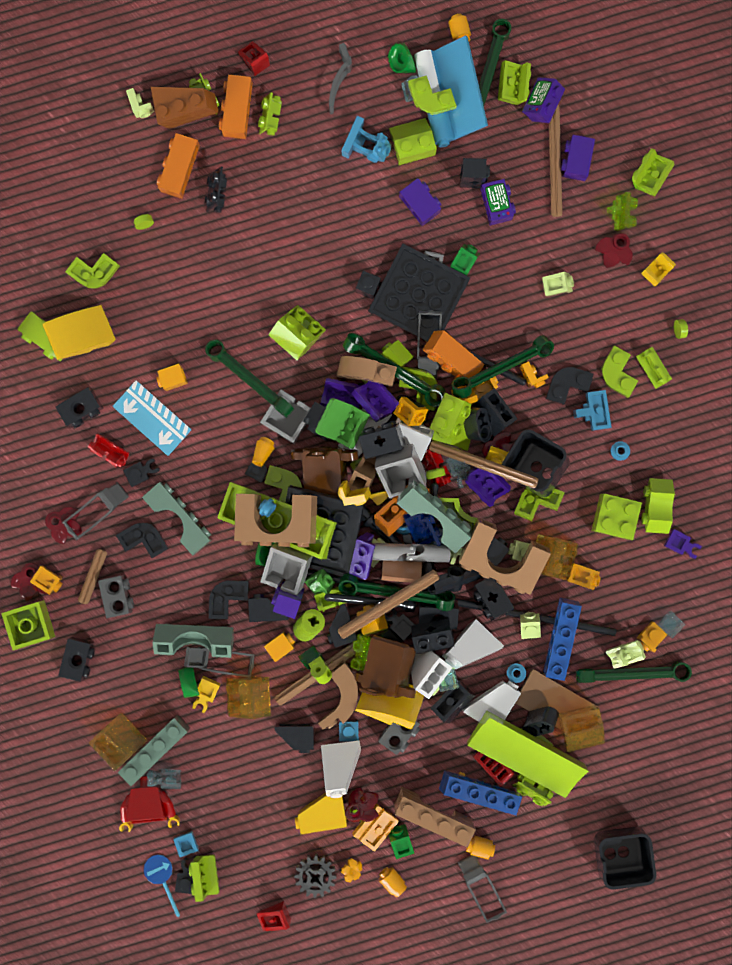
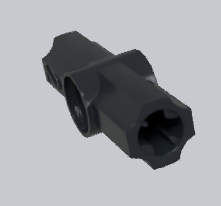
M451 566L448 568L447 573L439 575L438 581L427 587L428 592L431 595L447 590L458 592L462 589V585L481 579L482 576L473 569L469 571L463 567Z

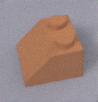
M383 560L381 580L413 583L421 578L422 562Z

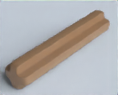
M96 550L78 602L82 604L89 603L107 555L106 551Z

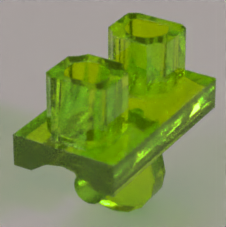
M630 192L617 195L616 200H613V206L607 207V213L612 214V220H615L614 230L632 228L637 224L636 216H630V210L637 208L638 199L631 197Z
M358 634L357 640L353 641V649L356 651L355 658L351 660V668L364 671L371 637Z

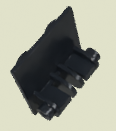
M222 166L207 178L206 186L209 189L204 200L206 212L214 208V212L221 213L222 209H224L225 199L221 198H225V195L220 193L226 192L227 178H225L226 174L222 173Z

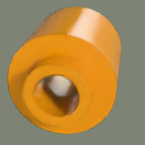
M462 14L453 15L448 22L453 41L463 36H467L468 41H470L471 32L467 17Z
M474 835L468 848L466 847V852L488 860L490 856L493 857L495 845H493V840Z
M386 867L380 872L379 882L391 895L398 897L406 890L405 880L393 867Z

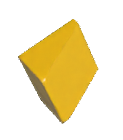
M386 490L370 495V498L377 505H380L389 497Z

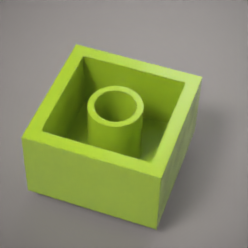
M600 494L591 531L633 540L642 502Z
M45 600L1 613L12 650L56 637Z

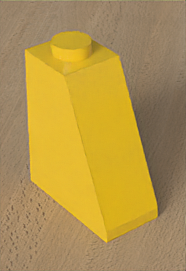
M324 793L299 810L298 817H295L296 829H300L301 834L347 827L343 795L340 798H331L330 796L327 797L326 793Z

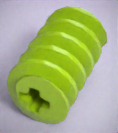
M307 610L293 626L296 638L301 641L312 640L323 630L325 625L324 616L318 610Z

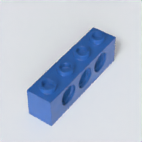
M559 598L543 670L547 678L565 681L582 607L579 601Z
M444 771L439 787L443 795L516 816L522 800V796L515 790L449 771Z

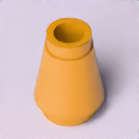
M260 437V440H257L252 460L254 465L262 467L274 450V442L271 439Z

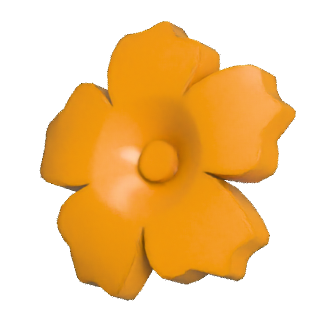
M352 858L348 859V865H344L341 868V873L344 874L346 882L350 883L352 880L359 879L361 876L360 871H362L360 861L357 862Z

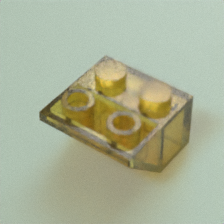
M538 534L536 543L548 547L551 552L541 574L568 581L572 574L578 544Z
M269 677L226 678L228 717L257 719L271 716Z
M596 705L559 713L558 718L566 752L605 744L604 726L600 709Z
M120 713L89 744L116 771L148 740Z

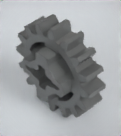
M315 853L314 858L307 855V861L301 859L300 863L302 866L297 865L296 870L299 871L294 875V878H298L296 886L301 885L300 892L306 890L307 897L310 893H313L314 898H316L318 893H320L321 897H324V891L330 893V886H335V881L332 879H336L337 874L332 872L336 868L335 866L330 867L332 861L328 860L326 862L325 855L321 859L318 858L317 853ZM304 870H305V873L308 875V877H306V880H305V881H304V879H303V871H304ZM326 871L328 872V875H329V878H328L327 881H326V878L324 877V874L326 873ZM312 874H314V875L319 874V878H318V877L312 878Z

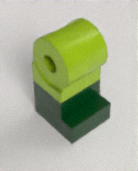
M312 646L298 656L307 669L311 668V675L319 684H326L331 680L332 672L315 646Z

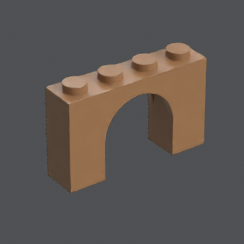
M236 494L234 541H241V545H253V542H260V546H271L272 542H278V546L290 547V543H297V547H309V543H316L317 496L292 495V518L290 524L284 531L274 534L269 532L261 522L259 514L261 495Z
M478 517L472 529V537L465 544L459 556L461 567L469 571L473 569L484 578L489 579L491 577L502 586L509 585L514 587V590L518 593L531 595L551 555L550 549L531 541L523 559L517 565L510 568L498 567L487 557V550L497 531L496 524Z
M401 787L394 803L395 815L468 848L476 830L472 818L455 810L452 816L442 813L422 802L419 794Z

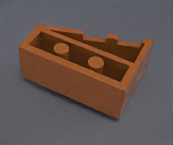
M151 87L157 124L168 129L218 113L215 94L204 88Z

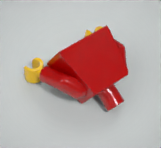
M148 776L140 778V788L131 789L130 794L125 797L120 806L122 824L119 830L121 832L124 830V825L128 826V832H130L133 824L166 821L167 817L169 818V828H172V820L177 821L178 826L180 824V818L176 815L173 802L165 791H162L157 786L152 787V779Z

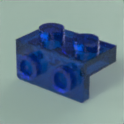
M408 513L403 515L416 544H427L435 541L437 546L441 545L439 540L441 532L438 526H433L436 523L433 515L426 513L413 516Z

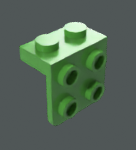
M331 398L321 420L318 422L315 432L321 436L336 440L350 449H354L370 414L354 405Z

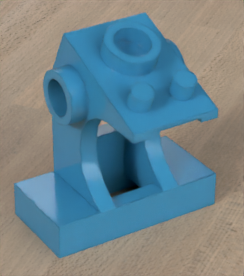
M357 116L342 148V156L349 159L352 151H356L367 156V159L374 163L378 161L384 162L386 156L391 151V144L387 140L388 137L383 133H377V136H374L362 129L364 118ZM365 140L375 143L373 150L363 148Z

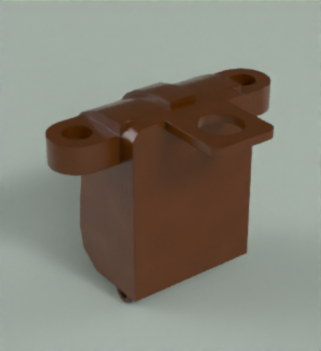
M330 446L296 448L291 450V459L302 460L304 489L339 497V486L343 481H348L346 461L357 460L358 450L331 448Z
M374 635L370 640L364 673L356 672L355 681L361 682L363 687L359 688V691L373 696L385 695L395 698L401 696L415 698L416 690L409 687L408 683L415 659L414 648L407 644Z

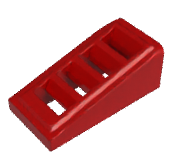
M479 751L473 755L474 759L500 787L514 775V772L503 764L493 773L491 770L499 762L494 761L487 766L486 764L492 758L487 756L482 761L480 758L484 754ZM505 769L507 772L498 778L497 776Z

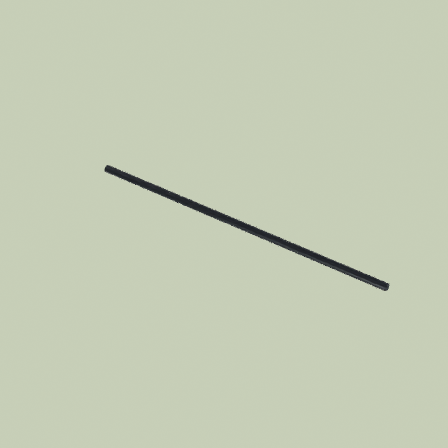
M308 570L306 577L314 574L317 571ZM328 574L335 583L340 582L341 576ZM359 579V581L369 582V583H375V582H370V581H365V580H360V579ZM455 598V600H458L459 607L482 611L483 606L479 602ZM513 609L506 616L520 618V615L527 612ZM539 614L540 622L554 625L555 617ZM578 622L577 625L579 630L616 636L617 630L615 628Z

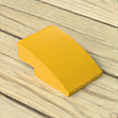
M101 305L79 310L42 324L57 360L109 346L116 340Z
M417 690L415 698L404 696L395 698L385 695L373 696L362 692L355 711L389 725H392L394 722L412 729L424 695Z

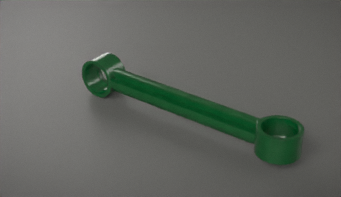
M498 19L492 26L491 35L493 40L479 83L483 106H485L503 42L510 36L511 24L506 19ZM499 25L505 26L508 33L499 35L495 32V27Z
M349 333L343 342V347L351 354H360L367 359L375 360L379 363L396 366L395 377L425 395V401L428 405L432 407L440 405L446 393V390L441 385L434 384L430 386L367 346L360 335L356 333ZM435 391L439 393L441 400L433 399L430 392Z
M541 335L534 340L531 347L470 378L464 376L455 378L452 381L453 395L457 398H466L471 395L473 387L537 355L542 358L547 357L552 353L554 343L547 336Z
M211 340L208 342L205 351L212 361L223 363L285 418L294 411L290 403L277 395L228 354L226 347L221 341ZM221 346L222 350L218 355L213 356L210 354L214 347Z
M352 574L342 575L338 586L340 593L343 595H355L357 592L386 597H390L403 589L359 581ZM350 582L355 586L349 588L344 586L343 583ZM449 590L435 595L420 591L407 600L434 604L439 610L450 611L454 607L455 594Z
M681 661L664 667L577 669L576 682L592 683L596 681L673 678L677 681L685 682L690 679L692 669L688 664ZM679 665H684L687 673L683 678L679 679L675 675V669Z

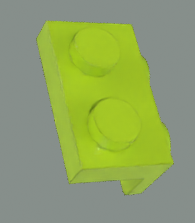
M506 60L501 62L498 100L514 105L527 101L531 63L527 62L520 65Z
M651 148L649 153L644 155L639 169L633 173L632 181L635 189L655 197L675 165L674 161L657 155L656 150Z
M445 393L429 429L456 440L463 431L465 419L470 415L471 404Z
M215 855L196 856L189 865V874L193 878V884L191 885L192 895L195 896V902L204 901L207 895H215L220 891Z

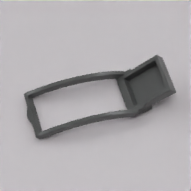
M345 43L339 44V52L344 64L340 67L332 83L329 97L330 115L334 114V102L338 88L346 75L352 70L351 56H349Z
M433 310L419 311L418 369L428 371L437 379L439 363L430 360L428 357L419 356L421 315H440V331L442 312Z
M116 482L109 488H105L97 493L62 523L67 528V532L78 540L115 510L117 505L128 499L129 496L119 483ZM99 496L110 511L89 529L77 536L66 522Z
M187 647L184 666L228 675L251 677L255 654L232 651V654L251 656L248 675L208 669L209 650L206 647Z
M471 855L459 861L458 864L464 874L463 877L466 880V885L486 923L498 920L502 915L506 914L507 911L487 872L480 865L478 858ZM485 877L490 882L504 909V912L488 920L470 887L471 884Z

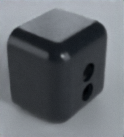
M525 430L517 438L502 465L537 477L538 484L536 488L516 483L540 497H548L567 470L570 459L565 449L533 430ZM534 462L542 464V469L539 472L531 470V465ZM546 468L553 470L550 474V479H546L542 475Z
M628 827L605 830L595 835L594 846L598 874L607 888L616 890L652 884L656 880L652 840L642 828ZM622 846L627 847L629 850L628 855L625 857L618 855V849ZM608 848L615 850V856L612 859H608L604 855L605 850Z

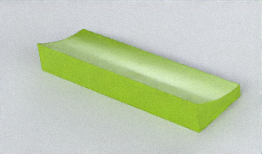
M230 482L217 517L220 520L235 525L236 494L261 495V503L265 499L271 498L276 504L274 512L269 517L261 515L260 517L263 526L269 532L278 534L284 531L290 524L292 505ZM316 515V543H309V547H297V543H290V547L321 560L327 559L337 522Z
M489 711L485 712L467 741L469 747L564 798L568 796L577 782L589 772L583 762Z

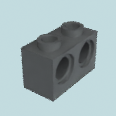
M125 575L98 581L106 619L133 612L134 601L132 597H129L130 583L128 578L125 579ZM114 581L120 586L118 592H114L111 588V584ZM117 600L122 601L124 604L122 611L117 610L115 607Z
M416 719L412 729H403L401 725L394 722L392 725L388 724L379 736L378 742L396 755L399 752L403 753L409 745L407 742L411 736L415 737L419 732L420 722ZM392 736H398L400 742L393 745L389 742V739Z

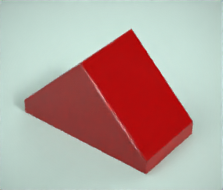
M254 41L238 51V54L254 76L270 66L267 53Z
M284 901L256 913L263 931L287 930L290 928L291 917Z

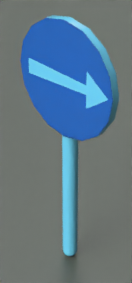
M153 855L144 864V875L153 884H163L174 912L179 917L180 913L166 883L172 875V863L164 855Z

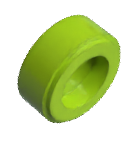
M144 214L136 217L134 224L136 229L143 230L151 227L154 221L151 215Z
M684 319L675 320L674 333L677 339L686 338L688 335V325Z
M443 467L428 470L425 473L427 479L446 475Z

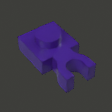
M672 529L664 544L665 547L680 555H683L685 551L693 559H696L697 555L692 553V548H702L699 544L689 543L691 538L675 529Z

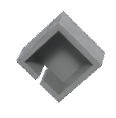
M280 390L277 395L290 403L294 411L285 418L271 405L260 423L295 444L307 425L303 420L311 408L300 401L296 405L297 400L294 397Z
M413 444L404 446L403 449L376 456L375 469L389 498L399 496L406 489L407 478H409L408 486L415 480L418 484L421 483L426 487V472Z
M276 542L270 548L261 582L277 588L286 579L280 590L297 596L304 586L313 556L291 547L278 546V542Z

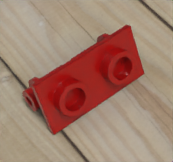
M98 433L95 436L94 442L91 441L88 445L90 452L101 458L106 455L105 460L116 468L125 466L130 454Z
M430 449L425 452L422 458V463L427 470L440 468L438 464L444 462L441 454L435 453ZM446 465L443 466L446 475L430 479L432 483H438L439 487L451 482V476Z

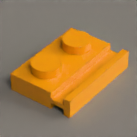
M377 803L373 809L378 812L379 816L370 822L361 821L352 833L355 838H358L374 852L399 822L395 816Z

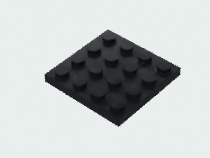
M402 243L368 312L418 337L419 311L433 310L442 312L441 330H444L470 277ZM421 315L420 339L428 342L432 333L439 331L440 315Z
M290 485L285 503L292 505V495L317 496V515L337 522L327 559L321 560L313 556L309 568L316 570L324 569L327 573L339 576L349 574L365 504L344 506L342 499L339 497Z

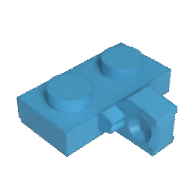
M606 390L586 393L587 404H583V409L573 411L574 418L585 417V421H590L591 431L612 428Z

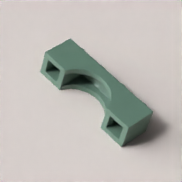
M414 480L398 496L397 504L411 516L426 513L433 515L441 522L443 527L441 542L454 553L471 539V526L466 521H461L452 509H447L437 496H432L423 484H418Z
M159 482L142 498L154 512L170 510L181 518L184 530L180 542L192 556L196 555L212 541L209 537L212 534L205 526L201 527L197 523L199 519L193 512L188 513L184 508L186 504L181 498L178 497L176 499L172 494L174 490L167 483Z
M156 624L153 637L154 654L174 655L179 648L185 645L199 644L206 647L212 657H232L234 643L233 627Z
M176 715L118 772L119 775L132 786L191 728Z

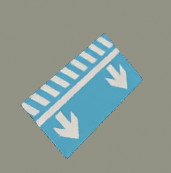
M137 381L113 405L121 415L167 456L171 454L191 431L185 423Z

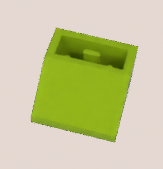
M297 305L277 321L269 336L292 357L298 360L313 346L326 329Z

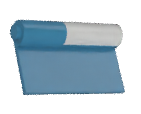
M463 36L435 51L423 50L417 52L414 58L418 76L427 75L432 93L451 88L457 106L454 110L436 115L427 113L435 144L440 148L450 145V142L488 126L468 37Z

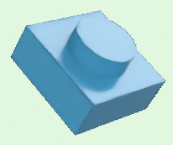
M339 721V742L359 741L358 721H346L344 724Z
M193 831L173 839L179 857L199 850Z

